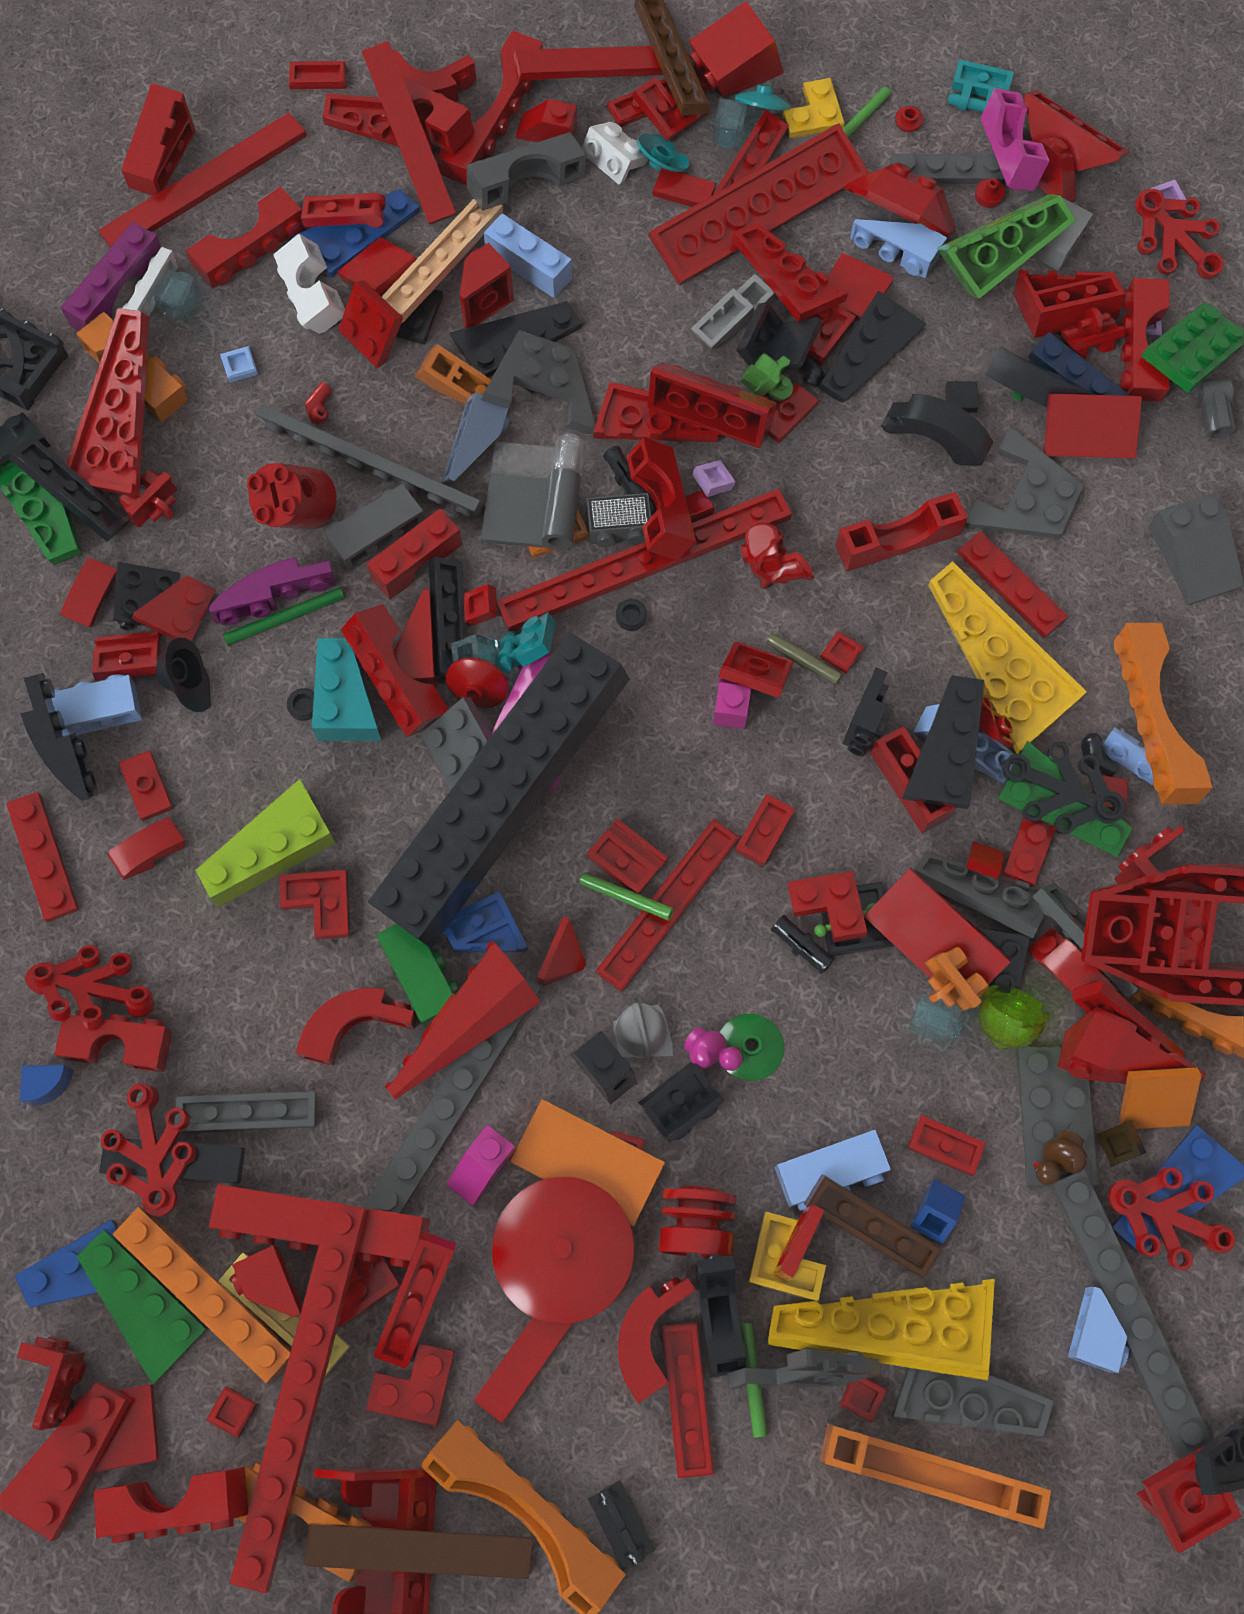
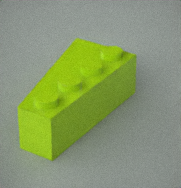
M299 779L195 871L210 899L217 907H220L336 843Z

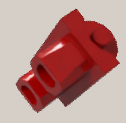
M1092 307L1086 310L1085 319L1079 320L1078 324L1062 328L1061 337L1068 343L1070 349L1084 359L1089 355V347L1095 345L1099 352L1105 353L1114 350L1116 339L1124 337L1125 328L1118 326L1112 315H1109L1107 312L1101 314L1098 308Z
M148 470L141 476L140 483L146 490L139 498L122 495L119 498L132 523L138 528L149 518L156 522L161 516L167 520H171L175 516L170 507L176 502L172 495L177 491V488L171 481L172 477L165 471L160 475L152 470Z

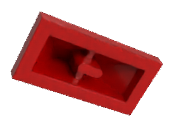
M564 916L537 977L538 984L543 986L584 970L586 965L571 921Z

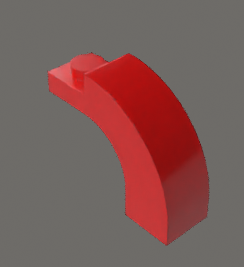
M397 49L393 51L402 76L414 82H420L426 88L436 93L439 92L454 102L459 101L458 90H466L476 81L475 62L469 55L440 70L422 71L410 66Z
M1053 928L1027 949L1029 954L1072 997L1074 988L1102 980L1120 994L1096 967L1081 961L1082 952L1068 939L1065 940Z
M360 988L350 990L331 998L317 1009L306 1023L295 1053L300 1058L333 1066L342 1038L354 1026L366 1021H380L414 1030L417 1015L414 1011L410 1010L411 1005L399 1001H391V1005L386 1004L388 994L383 989Z
M675 1277L660 1288L663 1295L659 1298L651 1286H649L635 1299L623 1319L618 1338V1360L624 1381L638 1404L668 1383L653 1358L650 1337L657 1319L666 1310L696 1290L689 1278L681 1282L678 1277Z

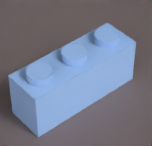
M503 213L484 232L485 245L490 243L511 266L512 271L551 297L555 298L572 280L571 258Z
M117 674L95 683L81 682L73 688L64 690L54 689L55 698H52L55 711L59 710L64 720L65 729L61 730L63 736L73 733L80 735L142 720L137 687L129 675Z
M876 1130L788 1160L774 1167L789 1208L797 1205L799 1211L807 1208L804 1202L822 1174L851 1191L850 1186L859 1182H863L866 1188L884 1181L882 1174L891 1170Z

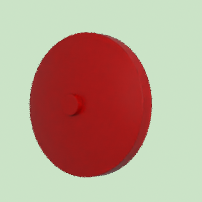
M575 1177L548 1178L522 1190L502 1212L496 1225L492 1242L493 1267L504 1293L524 1313L549 1323L570 1324L581 1322L607 1309L625 1288L634 1262L633 1233L621 1206L601 1187Z

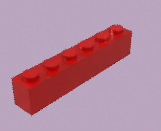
M218 1184L209 1228L220 1229L219 1237L240 1240L241 1234L245 1233L254 1235L253 1242L274 1245L275 1239L288 1240L287 1248L308 1251L309 1244L319 1246L330 1202ZM357 1207L368 1210L356 1259L376 1262L377 1255L390 1257L389 1265L408 1268L421 1232L428 1233L430 1219Z

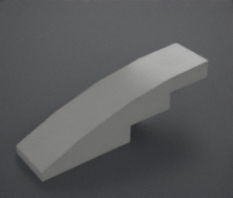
M754 274L737 291L734 288L729 291L691 328V331L713 350L749 324L759 303L768 302L771 306L779 298L760 275Z

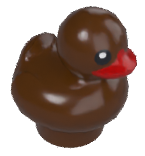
M1062 1130L1058 1132L1056 1138L1047 1141L1042 1148L1044 1161L1033 1164L1037 1179L1044 1185H1053L1060 1179V1170L1068 1173H1080L1087 1165V1155L1083 1149L1085 1146L1084 1139L1074 1132Z

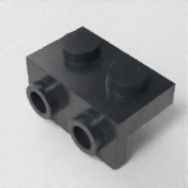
M690 1062L640 1100L638 1104L659 1134L668 1142H672L673 1140L684 1138L691 1131V1127L699 1120L707 1119L714 1115L718 1110V1106L724 1102V1099L719 1093L714 1091L698 1065Z

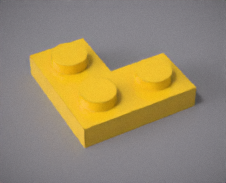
M831 78L804 82L802 89L808 106L791 108L790 110L783 111L782 114L784 122L789 125L787 128L789 138L822 133L838 123L843 129L845 124Z
M765 1211L748 1283L819 1301L826 1265L802 1259L792 1279L784 1281L774 1275L775 1273L773 1272L798 1220Z

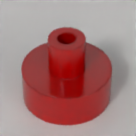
M995 178L980 181L975 191L976 201L986 208H994L1000 205L1005 195L1004 186Z

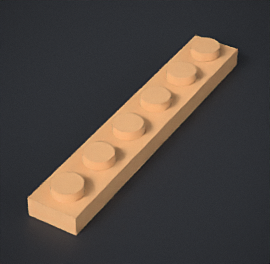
M473 199L386 291L382 298L403 317L402 323L483 237L484 232L503 213V205L482 211L475 199Z

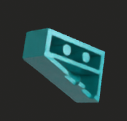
M317 638L312 730L317 740L382 741L356 655L345 638Z

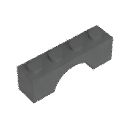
M571 132L468 164L467 189L483 211L508 203V192L511 186L524 178H546L558 185L584 178L586 153Z

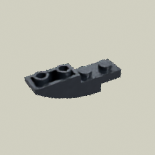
M44 673L25 677L24 681L33 710L20 713L36 751L53 775L71 793L82 801L94 796L93 790L97 789L93 772L91 770L87 771L84 758H87L85 744L82 739L77 738L76 733L62 735L61 730L65 729V724L59 710L55 711L52 698H55V690L51 680L46 679Z

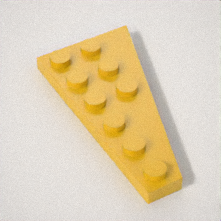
M995 1279L982 1280L981 1285L964 1286V1283L950 1284L948 1289L932 1291L927 1287L875 1293L872 1294V1298L854 1300L853 1296L842 1297L840 1302L827 1304L810 1301L777 1305L773 1307L768 1345L797 1350L815 1349L832 1351L840 1354L861 1352L863 1357L879 1359V1363L988 1380Z

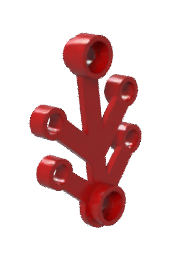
M1157 189L1144 190L1137 196L1135 209L1143 217L1142 238L1137 244V249L1142 255H1149L1157 247V239L1154 237L1156 220L1163 228L1162 259L1157 264V269L1161 274L1170 275L1177 267V261L1174 258L1175 241L1197 264L1196 269L1200 277L1213 279L1221 272L1224 266L1222 257L1214 252L1205 254L1187 234L1199 233L1204 239H1212L1220 230L1219 222L1212 218L1205 221L1173 219L1166 212H1180L1184 218H1192L1200 209V203L1196 198L1189 197L1186 200L1166 199ZM1145 202H1150L1153 208L1146 206ZM1186 205H1191L1194 211L1187 210ZM1205 226H1211L1214 232H1208ZM1143 242H1149L1151 244V248H1146L1143 245ZM1163 263H1169L1171 269L1164 268ZM1204 265L1210 266L1212 268V272L1207 271L1204 268Z
M87 945L79 950L78 956L57 965L49 962L38 963L32 966L25 975L28 988L36 994L44 995L48 1003L49 1015L55 1021H63L71 1014L68 1000L60 997L57 988L71 992L80 1010L82 1024L88 1029L97 1028L103 1022L100 1007L93 1005L89 995L126 1004L127 1012L134 1017H144L154 1009L152 992L143 986H135L127 990L99 983L116 975H126L131 971V959L126 953H116L110 958V964L80 976H67L82 968L96 967L100 963L98 948ZM88 954H94L91 958H85ZM125 962L124 965L117 966L118 963ZM59 1007H64V1009L60 1011H54ZM90 1015H97L92 1019H87Z
M137 1083L128 1091L127 1103L130 1108L136 1110L142 1148L128 1141L122 1132L113 1129L103 1133L101 1146L105 1150L119 1152L144 1167L147 1172L148 1183L132 1175L130 1167L120 1163L111 1165L107 1170L106 1177L109 1183L125 1186L141 1196L142 1206L146 1213L155 1217H163L175 1208L178 1201L175 1186L187 1165L195 1160L197 1150L193 1144L178 1142L172 1149L174 1161L163 1177L161 1165L180 1132L188 1127L190 1115L186 1110L180 1108L169 1110L165 1117L167 1127L157 1142L152 1110L159 1101L158 1091L151 1085ZM140 1091H142V1092H143V1098H142V1100L139 1101V1102H136V1098H137L138 1093H139ZM181 1113L182 1120L178 1125H175L174 1118L177 1114ZM116 1135L117 1142L111 1147L110 1139ZM187 1147L188 1155L186 1158L181 1159V1150ZM122 1169L123 1176L117 1181L116 1172ZM158 1192H160L162 1195V1199L160 1203L156 1205L155 1196Z
M1172 1167L1162 1168L1158 1175L1138 1184L1125 1179L1116 1181L1109 1189L1108 1201L1115 1212L1126 1215L1136 1238V1249L1140 1254L1155 1256L1161 1249L1160 1240L1155 1235L1148 1233L1141 1212L1152 1217L1168 1253V1264L1174 1269H1189L1193 1263V1257L1187 1249L1181 1247L1173 1226L1202 1238L1204 1246L1212 1252L1227 1253L1233 1248L1235 1236L1228 1226L1222 1224L1206 1225L1176 1212L1195 1202H1210L1214 1197V1189L1210 1183L1195 1181L1188 1189L1156 1203L1145 1197L1162 1188H1179L1182 1184L1183 1176L1178 1169ZM1169 1172L1174 1177L1172 1184H1169L1166 1180V1175ZM1200 1186H1203L1205 1189V1195L1202 1198L1198 1195V1188ZM1127 1191L1131 1194L1129 1204H1126L1123 1199ZM1221 1233H1224L1226 1237L1223 1245L1219 1243V1235ZM1147 1239H1150L1152 1248L1147 1252L1144 1243ZM1178 1253H1182L1184 1257L1181 1265H1178L1176 1262Z

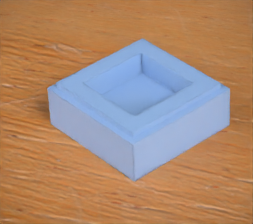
M249 346L220 354L229 383L258 375Z

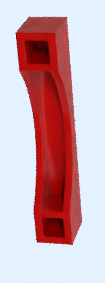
M512 30L500 50L503 72L500 92L489 110L473 123L475 132L453 154L441 148L436 159L442 176L467 185V165L486 159L487 156L492 157L496 149L497 138L499 135H505L509 126V118L512 114L516 115L518 113L524 93H530L534 80H519L514 61L515 50L543 49L542 41Z

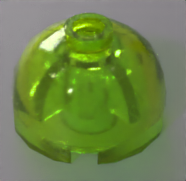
M1000 985L988 987L982 996L977 1016L981 1030L990 1039L991 1043L1000 1049H1018L1030 1046L1037 1041L1050 1017L1049 1012L1046 1014L1042 1012L1044 1005L1030 994L1010 987L1011 992L1005 993L998 991Z

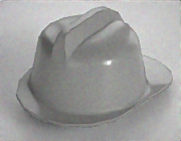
M633 1003L625 1009L617 1020L613 1021L617 1047L622 1057L646 1058V1060H650L651 1056H673V1044L668 1023L659 1005L651 1006L645 1003Z

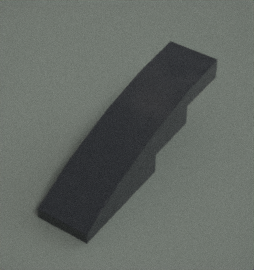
M1002 346L999 347L984 374L1046 408L1048 394L1097 395L1061 374H1055L1031 360L1027 361Z
M117 1138L110 1139L111 1147L116 1144ZM127 1139L142 1148L140 1139ZM178 1142L173 1144L161 1165L163 1177L174 1161L172 1149ZM190 1143L195 1146L197 1155L195 1160L187 1165L179 1180L241 1183L245 1148ZM185 1147V1148H183V1149L181 1150V1153H180L181 1159H184V1158L187 1157V1155H188V1148H187V1147ZM103 1148L99 1173L107 1174V1170L111 1165L120 1163L130 1167L132 1175L148 1178L144 1167L119 1152H111ZM119 1169L116 1175H123L122 1169Z

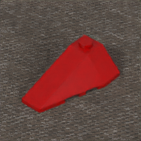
M1095 1007L1065 1031L1057 1067L1068 1071L1071 1076L1078 1079L1126 1084L1128 1071L1198 1068L1177 1053H1166L1159 1048L1160 1041L1151 1036L1145 1039L1136 1033L1137 1026L1129 1020L1099 1007ZM1198 1068L1201 1074V1082L1205 1079L1206 1073Z

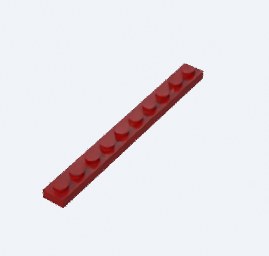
M778 488L693 522L692 527L696 542L679 560L647 551L646 542H643L497 600V608L508 632L523 627L524 623L534 616L541 617L548 612L550 615H554L745 538L746 532L753 525L758 523L778 525L791 519L792 512Z
M330 1201L229 1584L264 1594L270 1591L368 1210Z

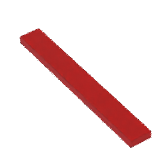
M288 112L98 229V232L110 248L132 222L154 232L307 137L306 131Z

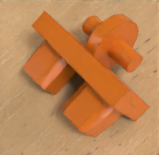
M959 947L946 953L942 952L932 956L925 964L933 973V976L927 980L934 989L928 996L931 1003L941 998L948 1008L956 1003L963 1012L968 1008H975L982 1002L979 997L988 988V984L978 973L972 974L966 980L959 973L958 969L968 962L967 957Z

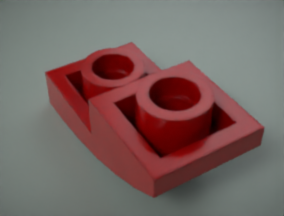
M88 557L78 573L59 615L84 626L92 627L104 598L107 599L116 579L117 569Z
M983 694L979 728L992 739L1009 748L1015 744L1011 735L1013 733V726L1010 720L1005 715L1002 716L993 711L989 698Z
M167 817L145 827L119 843L108 852V857L122 879L125 880L154 868V860L183 849L185 840L170 817Z

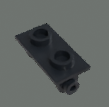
M620 1480L588 1498L622 1570L631 1564L634 1566L646 1558L645 1556L655 1551Z

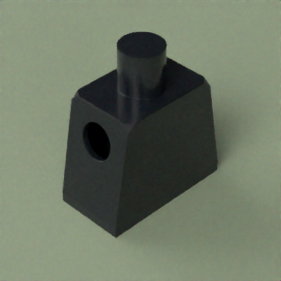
M602 1031L593 1035L570 1054L610 1105L637 1084L632 1068Z

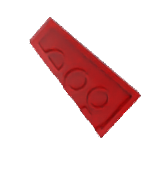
M326 94L323 111L324 125L398 146L379 97ZM423 121L421 125L434 156L435 145L431 143L425 121Z

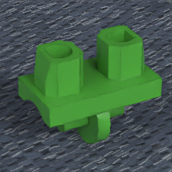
M764 353L759 357L755 365L751 364L746 369L740 382L752 390L751 394L764 396L768 393L772 399L784 401L792 394L793 385L790 379L780 374V372L789 365L790 360L783 355L779 360L775 361Z

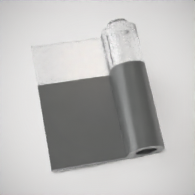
M571 433L564 434L556 439L554 447L495 442L481 542L551 549H566L572 546L585 452V443L579 436Z

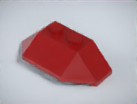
M1039 90L1028 92L1024 97L1032 140L1038 143L1041 139L1054 137L1061 139L1068 146L1066 150L1074 156L1075 171L1115 162L1127 157L1129 154V150Z
M891 163L846 184L845 190L915 224H922L926 228L942 234L947 239L956 229L943 188L937 186V181L929 176L921 175L918 177L910 173L911 169L904 164Z

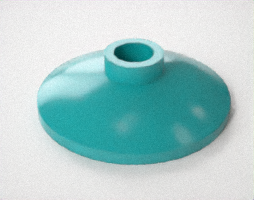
M758 84L757 90L745 91L735 95V100L760 108L783 111L790 110L791 105L786 100L773 93V86Z
M645 133L639 136L637 140L638 147L650 160L649 164L652 168L658 171L663 168L674 172H684L688 169L689 160L687 156L678 154L674 149L673 143L666 142L664 138L653 134Z

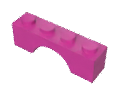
M994 88L980 118L1007 186L1016 191H1021L1022 189L1034 191L1049 163V158L1042 143L1023 140V124L1027 107L1019 92Z

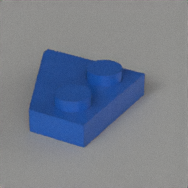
M500 891L461 909L444 931L454 952H487L486 947L491 941H494L502 952H525L528 950Z

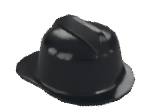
M175 638L170 641L165 652L158 655L155 666L156 677L163 688L175 693L180 703L188 710L204 712L211 706L210 679L203 665L202 657L192 641L187 638Z

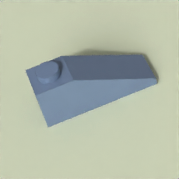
M477 392L467 398L441 482L442 484L449 485L454 482L501 433L504 434L510 422V416H507L509 406L505 408L481 400L482 394Z

